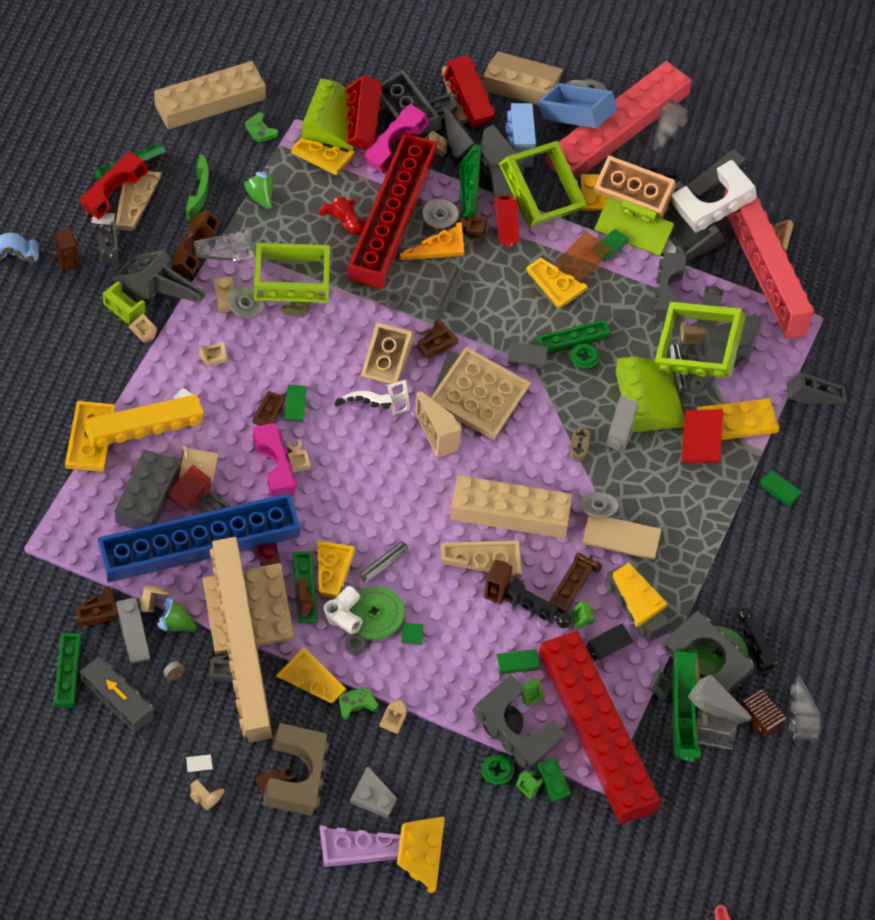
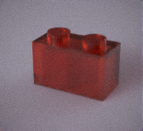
M192 464L168 493V498L185 512L189 509L193 510L199 503L198 498L201 494L205 495L211 489V478Z

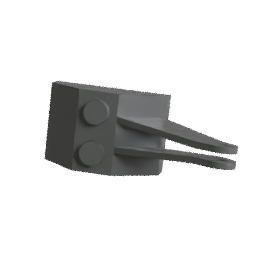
M491 125L484 129L479 174L491 183L493 196H513L499 163L507 156L517 154V152L494 125ZM520 160L516 163L523 176L524 161Z
M165 250L135 255L112 278L115 283L117 281L121 283L122 290L139 300H149L156 295V292L190 300L195 303H200L206 297L205 292L201 288L172 270L171 258Z
M757 314L746 316L733 368L742 367L749 361L761 324ZM731 322L706 330L701 351L704 357L701 362L723 363L732 327ZM695 374L691 382V392L701 394L716 377L709 375L701 377Z

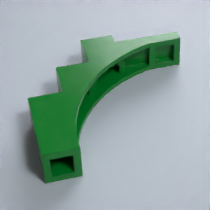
M675 649L671 694L673 698L672 725L674 727L672 752L674 756H677V759L694 761L695 758H700L701 749L697 740L695 704L688 695L696 683L697 652L694 649Z

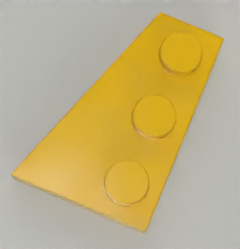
M300 138L291 147L292 154L334 175H337L355 157V151L339 150L340 147L333 146V148L324 147L322 143Z
M542 258L526 267L528 274L558 309H561L588 290L586 284H581L574 277L566 275L559 268Z
M317 540L319 594L322 597L335 599L342 592L355 554V547Z
M629 562L613 573L616 585L627 603L629 612L634 618L636 628L667 607L668 603Z
M305 647L276 675V677L332 704L339 699L340 694L345 693L347 690Z

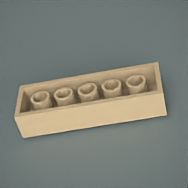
M253 61L155 90V106L169 130L265 100L266 85Z
M457 475L450 520L565 539L572 494Z

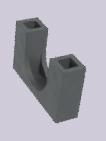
M698 610L663 641L662 649L673 659L675 649H691L700 644L711 645L718 649L723 656L724 666L713 677L729 694L753 673L755 665L752 659L747 655L744 656L739 651V647L734 642H730L725 637L723 631L720 628H715L711 624L710 619Z
M510 674L476 703L472 711L475 718L487 726L489 733L499 739L502 747L516 758L518 765L528 771L558 745L567 734L553 719L539 732L531 736H521L509 729L504 718L505 709L524 691V688Z

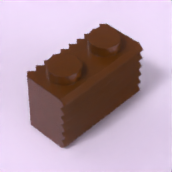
M67 229L55 232L56 253L61 271H71L79 268L78 248L73 230Z
M494 560L486 576L484 598L497 604L502 603L507 593L505 590L511 582L513 567L507 562Z
M762 689L742 700L741 706L752 717L750 721L757 734L767 738L784 726L786 717L783 716V713L778 710V707L773 704Z

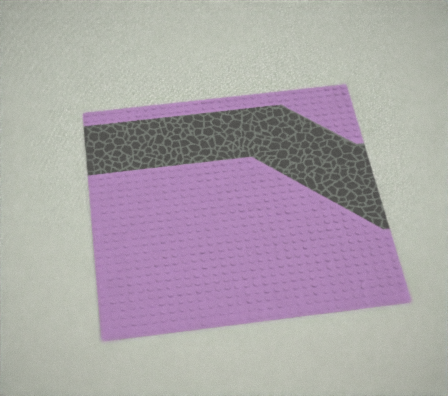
M296 119L263 169V171L272 176L274 182L271 197L272 208L265 209L247 194L192 281V284L205 292L206 297L200 303L186 299L180 300L115 403V412L173 400L175 399L173 396L184 388L193 395L197 394V397L200 399L199 402L204 412L202 423L193 427H183L176 431L170 430L158 435L144 436L141 439L134 438L123 443L109 444L104 472L74 469L26 544L25 552L104 586H111V589L133 598L136 597L138 600L143 595L146 584L159 586L169 592V595L156 593L154 607L165 610L166 607L163 604L166 602V598L174 597L176 602L188 611L195 624L211 630L202 580L204 577L214 576V566L211 558L108 583L98 549V537L133 529L117 524L115 522L114 510L144 449L181 460V465L183 460L182 447L185 445L189 449L218 453L213 484H195L189 480L179 478L158 523L205 513L196 506V502L208 490L215 493L231 506L271 497L267 486V474L277 464L271 457L257 454L253 441V427L258 425L253 424V417L268 391L287 398L288 384L307 386L304 422L284 420L286 401L274 422L277 430H281L282 445H285L287 449V442L290 441L291 446L296 447L297 440L300 439L302 450H307L311 463L310 470L296 473L291 472V475L295 476L297 481L294 496H291L300 524V537L277 542L295 639L257 646V650L290 662L305 647L342 685L353 690L366 687L375 699L387 704L396 700H402L408 713L511 756L513 755L502 747V743L499 740L492 738L486 733L483 723L475 718L472 709L476 703L510 674L521 686L526 684L527 681L537 678L541 683L544 694L543 699L527 707L523 704L520 695L510 704L517 708L523 717V727L518 735H534L553 719L567 735L537 763L556 757L564 778L605 794L539 656L541 642L578 631L586 646L589 640L623 623L634 642L598 662H595L592 657L591 659L632 740L653 695V692L649 689L653 676L658 671L663 673L670 658L662 649L663 641L687 620L771 434L722 440L720 463L683 464L681 460L684 427L633 432L624 452L607 446L608 434L621 396L615 372L618 358L641 357L655 360L665 322L655 320L656 313L653 312L654 301L658 302V298H655L656 287H660V284H656L658 273L662 271L658 269L659 260L664 257L627 243L607 262H603L593 255L591 251L607 235L562 218L528 228L518 204L519 243H514V246L505 247L498 242L493 192L478 187L477 213L474 217H486L488 223L484 236L466 235V231L462 232L464 256L401 260L400 253H403L406 249L410 247L413 249L433 235H438L443 230L448 231L454 228V225L443 229L434 228L424 221L422 211L429 201L435 199L448 200L457 207L458 217H461L460 180L432 169L383 289L347 280L348 265L361 235L350 234L341 225L344 222L335 219L331 215L321 216L319 215V210L324 203L331 204L335 198L343 196L347 200L349 198L355 199V215L367 220L387 172L382 174L370 166L364 156L366 151L354 147L352 150L355 151V157L337 175L292 154L291 147L302 138L303 121ZM322 143L324 147L333 148L332 145ZM340 148V149H339V150H341V151L349 152V149H345V148ZM539 210V212H540L541 215L546 213V212H543V211ZM256 243L330 245L328 303L312 302L304 317L286 315L281 312L282 305L290 304V301H263L264 307L262 312L253 318L241 317L233 311L219 313L213 279L232 277L234 288L248 287L254 290ZM542 258L559 268L566 275H571L581 284H586L588 290L561 309H558L528 274L526 267ZM261 259L260 282L323 284L324 261ZM685 265L683 280L676 281L669 286L670 290L681 298V303L702 305L706 286H717L724 290L720 307L740 308L745 317L757 314L761 324L756 344L748 363L742 367L733 368L731 378H716L701 394H694L691 392L690 387L695 374L688 373L686 375L689 385L688 391L679 392L675 372H673L684 419L686 410H697V407L770 398L778 421L789 397L787 383L800 373L821 327L823 317L817 314L812 315L811 325L806 336L786 339L764 294ZM455 267L461 268L463 270L462 277L446 312L437 311V304ZM397 291L403 295L404 304L400 309L392 310L386 306L385 298L389 292ZM678 317V322L674 324L666 358L672 359L670 346L678 343L681 347L683 360L701 362L704 357L701 352L703 344H682L680 332L682 321H686L687 326H697L698 319ZM439 318L458 338L459 344L427 360L417 349V343L425 336L426 331L434 326V321ZM604 319L612 333L610 338L586 343L594 346L600 354L597 366L592 367L591 370L588 368L582 370L581 367L575 368V364L571 362L570 358L571 350L574 347L547 353L544 370L541 369V366L511 362V365L507 364L511 342L538 346L535 341L536 336ZM719 321L720 325L728 323ZM376 322L408 330L415 335L409 358L399 379V382L406 380L411 410L392 415L391 406L389 409H384L382 406L372 408L371 403L364 404L363 400L357 401L356 398L353 401L347 400L345 404L335 406L337 398L356 391H370L378 395H389L388 385L390 384L361 377ZM224 342L228 362L206 366L199 356L201 346H210ZM465 347H468L531 383L529 389L494 440L459 421L462 426L459 451L437 458L415 414L416 398L419 391L431 398L448 351L460 355ZM586 353L583 355V361L587 359ZM403 384L392 388L393 395L402 393L404 390ZM405 400L395 404V411L406 407ZM583 427L590 432L587 455L584 461L575 462L569 456L572 436L576 428ZM580 435L579 441H582L583 435ZM577 448L576 454H580L581 448ZM457 475L572 494L565 539L450 520ZM591 492L607 493L613 496L619 504L618 511L614 515L609 516L610 518L661 529L655 560L582 544L589 515L580 507L581 498ZM317 540L355 547V554L342 591L349 586L354 588L356 592L369 587H383L395 592L402 600L405 614L399 629L384 639H365V651L360 655H351L345 648L347 638L355 634H350L339 626L330 625L327 621L323 608L326 602L334 599L322 597L319 594ZM401 541L407 544L408 551L368 582L361 579L360 573ZM519 541L522 578L511 576V581L513 579L518 580L526 585L525 589L547 602L572 565L574 556L577 553H582L587 558L592 555V560L600 562L602 569L598 573L592 570L566 612L571 617L570 626L560 628L556 620L553 623L542 620L537 614L522 608L520 604L515 606L503 599L501 604H497L485 599L484 589L488 572L442 564L440 544L453 542ZM257 548L240 551L243 570L261 567ZM312 551L318 623L298 624L293 552ZM628 562L668 603L667 607L662 610L670 622L668 633L649 642L639 635L634 622L628 619L624 608L618 605L615 595L605 585L607 572ZM581 601H586L589 603L590 608L594 610L592 616L596 618V621L591 625L587 624L582 629L575 628L571 610ZM376 611L372 612L373 616L377 615ZM403 623L423 624L422 645L402 643ZM537 650L540 664L539 670L500 675L496 658L497 654Z

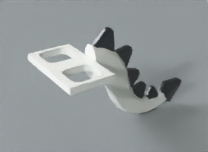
M406 380L388 385L389 395H378L370 391H356L337 398L335 401V406L345 404L347 400L353 401L355 398L357 401L363 400L364 404L371 403L372 408L382 406L384 409H389L391 406L392 415L411 410ZM403 384V392L393 395L392 388ZM405 400L406 407L395 411V404Z

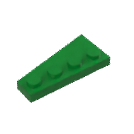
M474 144L459 164L461 218L468 220L469 216L474 217L477 213L481 146Z

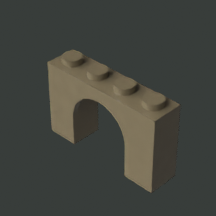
M283 723L278 724L272 750L293 754L301 758L308 767L309 778L299 783L270 778L265 787L263 805L309 816L312 815L314 809H318L320 804V797H317L318 790L321 791L323 779L320 776L326 766V760H323L324 754H327L329 742H326V733Z

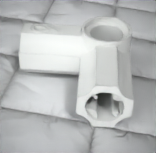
M351 586L346 587L334 600L326 602L323 608L330 625L339 626L350 634H356L363 623L361 618L349 611L360 599L359 593Z

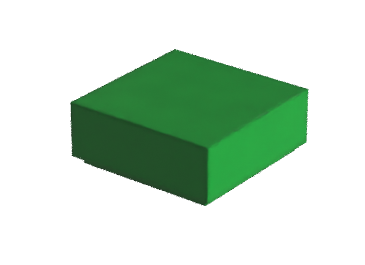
M403 623L402 643L422 645L423 624Z

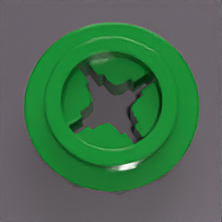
M579 344L571 350L570 358L571 362L575 364V368L581 367L582 370L585 368L591 370L592 367L597 366L600 354L592 345ZM586 353L587 359L583 361V355Z
M492 755L482 763V777L486 779L487 783L490 782L494 786L500 784L504 786L505 783L511 781L514 775V766L505 756ZM497 765H499L501 771L498 776L495 775V771H492L496 769Z

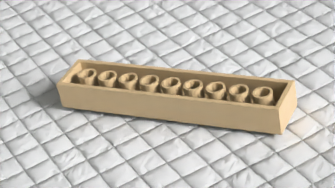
M236 537L212 541L213 548L210 549V555L214 566L213 572L217 583L219 607L223 618L227 652L230 658L229 665L233 676L232 682L237 698L236 705L241 718L239 719L243 737H247L249 743L273 739L238 542Z

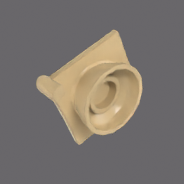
M186 445L183 446V460L179 478L189 480L195 484H213L218 453L189 449Z

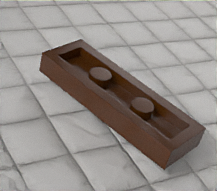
M575 558L548 602L558 607V612L566 613L591 574L593 567Z

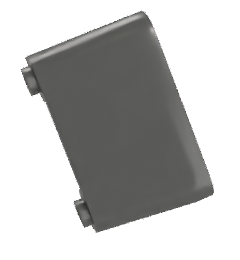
M680 181L676 183L675 192L684 187ZM671 199L663 219L674 223L669 239L677 248V254L686 255V261H689L726 243L714 224L695 233L675 209Z

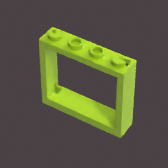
M558 141L507 156L499 163L512 194L517 199L518 207L528 228L579 212L587 206L585 197L582 195L577 180ZM548 152L572 205L541 215L516 162Z
M256 243L254 300L328 303L330 245ZM261 259L324 261L323 284L260 282Z
M670 302L655 358V364L658 369L666 373L672 371L683 375L690 373L701 377L709 375L719 379L720 377L731 378L746 318L742 309ZM676 317L731 322L732 327L723 363L666 358Z

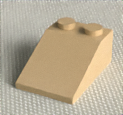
M376 322L361 377L387 384L399 382L415 339L413 332Z
M417 392L415 414L437 458L459 451V443H461L460 432H462L460 422L456 421L453 414L423 392Z

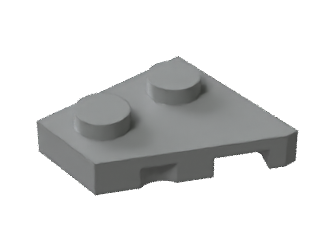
M366 767L350 799V803L388 819L397 802V798L375 773Z

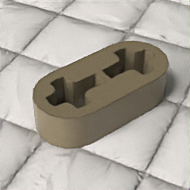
M579 427L573 432L569 456L575 462L584 461L587 455L590 432L586 428ZM580 435H583L582 441H579ZM577 448H581L580 454H576Z

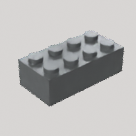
M403 69L381 83L382 94L380 96V103L394 121L399 117L401 111L411 104L424 112L429 120V124L417 137L424 138L430 132H436L443 128L439 115Z
M144 449L114 510L115 522L133 529L157 524L179 479L181 460Z

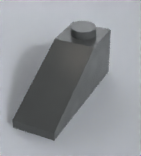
M445 107L443 111L449 146L453 149L452 154L458 160L460 158L463 160L474 144H479L456 114Z
M706 286L702 305L721 306L724 290L717 286ZM698 319L697 327L710 329L716 327L717 321Z
M802 372L787 383L789 399L803 404H845L847 402L844 386Z

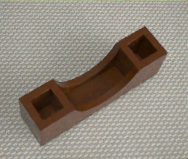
M210 210L194 216L171 260L172 270L183 278L194 275L200 264V261L196 258L199 249L209 238L215 235L221 223Z

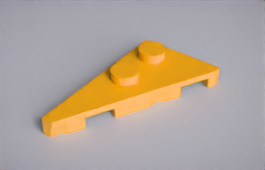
M462 222L457 223L456 227L448 231L443 230L438 235H433L422 241L421 245L413 249L411 247L406 249L403 253H400V259L414 260L464 256Z

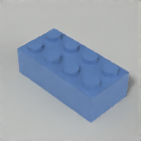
M558 83L538 101L543 120L591 128L600 127L605 120L618 110L613 91Z

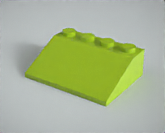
M320 78L303 121V139L349 150L354 149V146L347 144V125L350 121L346 119V113L349 111V106L346 105V99L349 98V94L346 93V87L338 82Z
M641 357L618 358L615 372L621 396L639 402L633 432L684 427L685 419L673 372L666 373L663 370H659L655 360Z

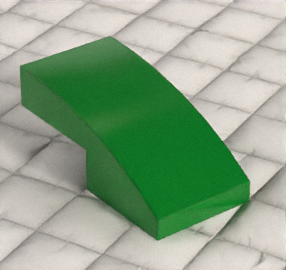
M288 384L285 421L304 422L307 386Z

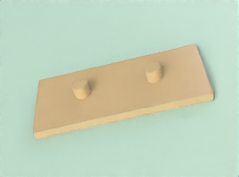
M589 515L582 544L655 560L661 529L610 517H594Z

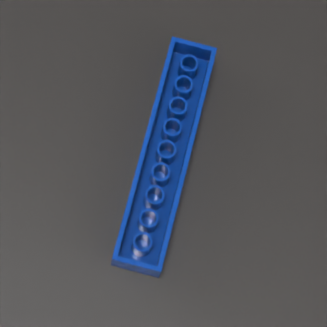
M287 493L98 537V549L106 579L109 583L210 559V549L213 548L212 541L236 537L239 550L243 551L256 548L258 545L300 537V524L291 495Z

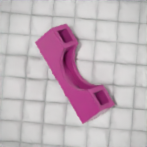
M409 104L401 111L399 117L389 125V128L378 137L376 143L366 151L364 156L367 163L382 174H385L393 159L392 149L395 143L402 137L403 133L419 136L429 124L426 114Z
M275 423L253 427V441L257 454L267 455L277 464L267 474V486L270 496L274 497L287 493L294 496L295 488L297 487L296 477L291 475V461L286 459L287 449L281 443L283 440L280 429L277 430Z

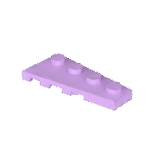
M319 825L324 867L398 859L400 835L379 832L378 834H372L363 830L355 832L347 831L346 828L337 827V829L327 828V826Z

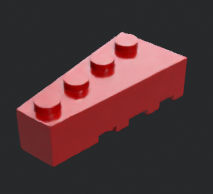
M469 55L449 60L443 78L445 81L450 82L449 88L451 92H456V100L459 105L464 106L463 113L471 127L475 128L492 123L495 109L489 103L488 93L482 87V80L475 71L473 60L470 59Z
M363 75L346 87V93L349 94V98L346 99V105L349 106L346 119L350 121L347 125V144L366 151L377 140L376 128L378 127L377 119L380 110L379 101L382 94V82Z

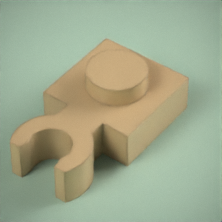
M297 440L296 447L291 446L290 441L287 442V450L289 452L287 458L291 461L292 473L310 470L311 463L307 450H302L301 440Z

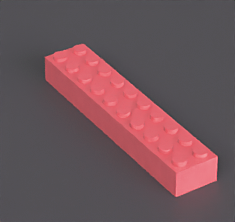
M665 61L615 99L618 110L605 120L600 127L579 126L558 143L575 179L578 180L581 174L587 173L608 157V155L690 93L692 80ZM547 152L545 165L557 173Z
M727 189L725 190L724 197H725V196L727 195V193H728V190H727ZM756 198L751 203H747L737 211L726 216L785 338L806 336L811 325L812 315H814V308L810 305L807 294L801 287L800 279L794 273L793 265L787 259L786 251L781 247L780 239L776 236L774 227L770 224L767 213L761 206L760 199Z

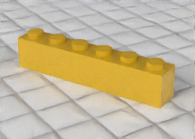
M197 394L87 418L85 430L92 448L105 447L112 443H123L134 438L141 439L152 434L158 435L165 431H176L183 427L197 426L202 423L204 412Z

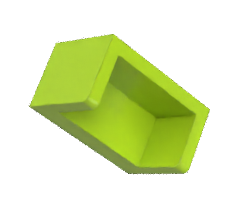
M119 281L103 292V304L129 325L146 312L145 302L140 300L136 303L123 293L122 285Z

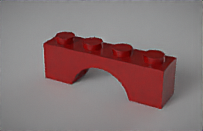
M128 151L79 199L84 211L100 220L111 209L109 198L117 187L126 183H137L149 172L144 161Z

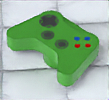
M258 112L245 123L246 130L257 142H264L278 137L277 129L268 128L263 123L264 114L262 112Z
M366 687L339 695L341 717L344 720L350 717L352 711L357 712L362 708L376 711L378 708V703Z

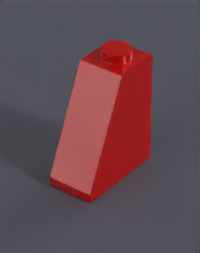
M512 195L494 196L498 242L505 247L514 246V243H519L517 199Z

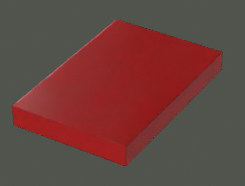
M723 409L685 411L681 460L683 464L721 462Z

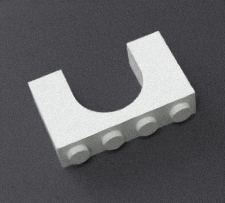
M733 160L717 168L718 179L728 190L727 195L720 201L714 203L702 202L693 195L687 186L671 194L673 206L695 233L706 229L709 225L721 220L726 215L737 211L740 207L751 203L757 198L755 186Z

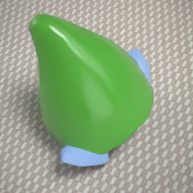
M265 171L256 172V176L245 181V189L255 202L265 209H271V197L274 186L273 178Z
M174 597L166 598V602L163 604L166 608L159 619L160 622L157 623L158 628L172 632L184 630L195 632L197 625L188 611L176 602Z

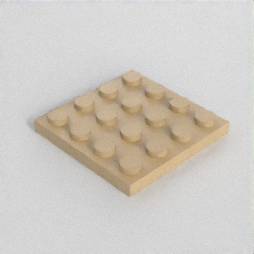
M465 347L431 396V399L453 414L455 419L494 440L529 389L531 383Z
M281 563L243 570L257 646L294 640ZM214 576L204 577L202 580L215 654L226 653L227 641L223 630V618L219 607L220 601L217 595L216 579Z

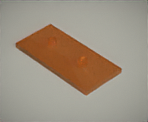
M585 231L554 266L581 283L611 251V248Z

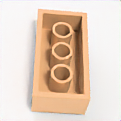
M608 155L594 188L598 195L621 203L625 199L657 212L658 217L663 219L672 199L671 194L675 192L677 186L673 179Z

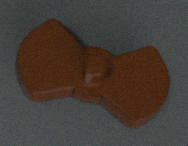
M577 553L574 556V560L576 558L592 566V570L596 573L601 571V563L592 560V555L589 558L582 553Z

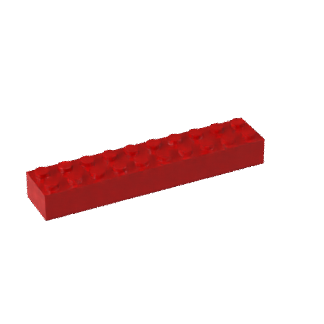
M403 133L348 265L347 280L383 289L437 155L436 141Z
M574 631L541 642L539 656L620 825L658 812L661 800L579 632Z

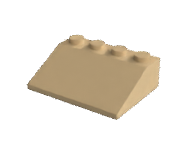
M497 51L484 74L483 89L487 92L538 105V101L559 83L563 69Z

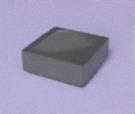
M661 671L655 672L649 689L661 700L667 699L672 687V681Z

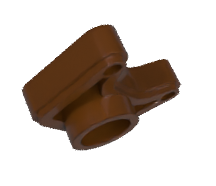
M299 578L296 587V600L298 602L300 618L309 616L311 609H313L312 593H307V580L305 578Z

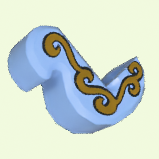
M13 232L4 233L0 236V261L6 257L7 253L28 262H35L39 259L40 244L36 240L30 239V241H26L23 236Z

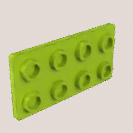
M608 198L595 226V231L608 235L616 229L629 238L628 244L661 256L674 223L659 218L657 212L625 199L621 203Z

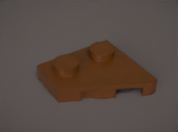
M437 318L434 321V326L428 329L425 336L418 341L417 349L428 360L459 344L458 338Z
M107 586L105 592L99 596L93 595L88 601L75 607L79 628L119 619L111 586Z

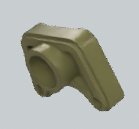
M291 302L290 304L282 305L281 312L286 315L304 317L312 302Z

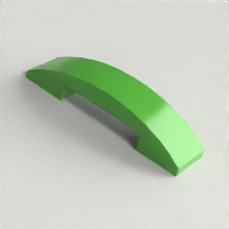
M202 154L199 156L196 167L197 179L201 181L197 196L189 195L186 207V221H191L200 212L208 195V165Z

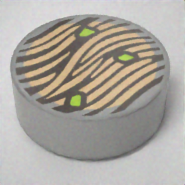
M179 661L168 664L164 669V675L169 681L180 678L185 672V668Z

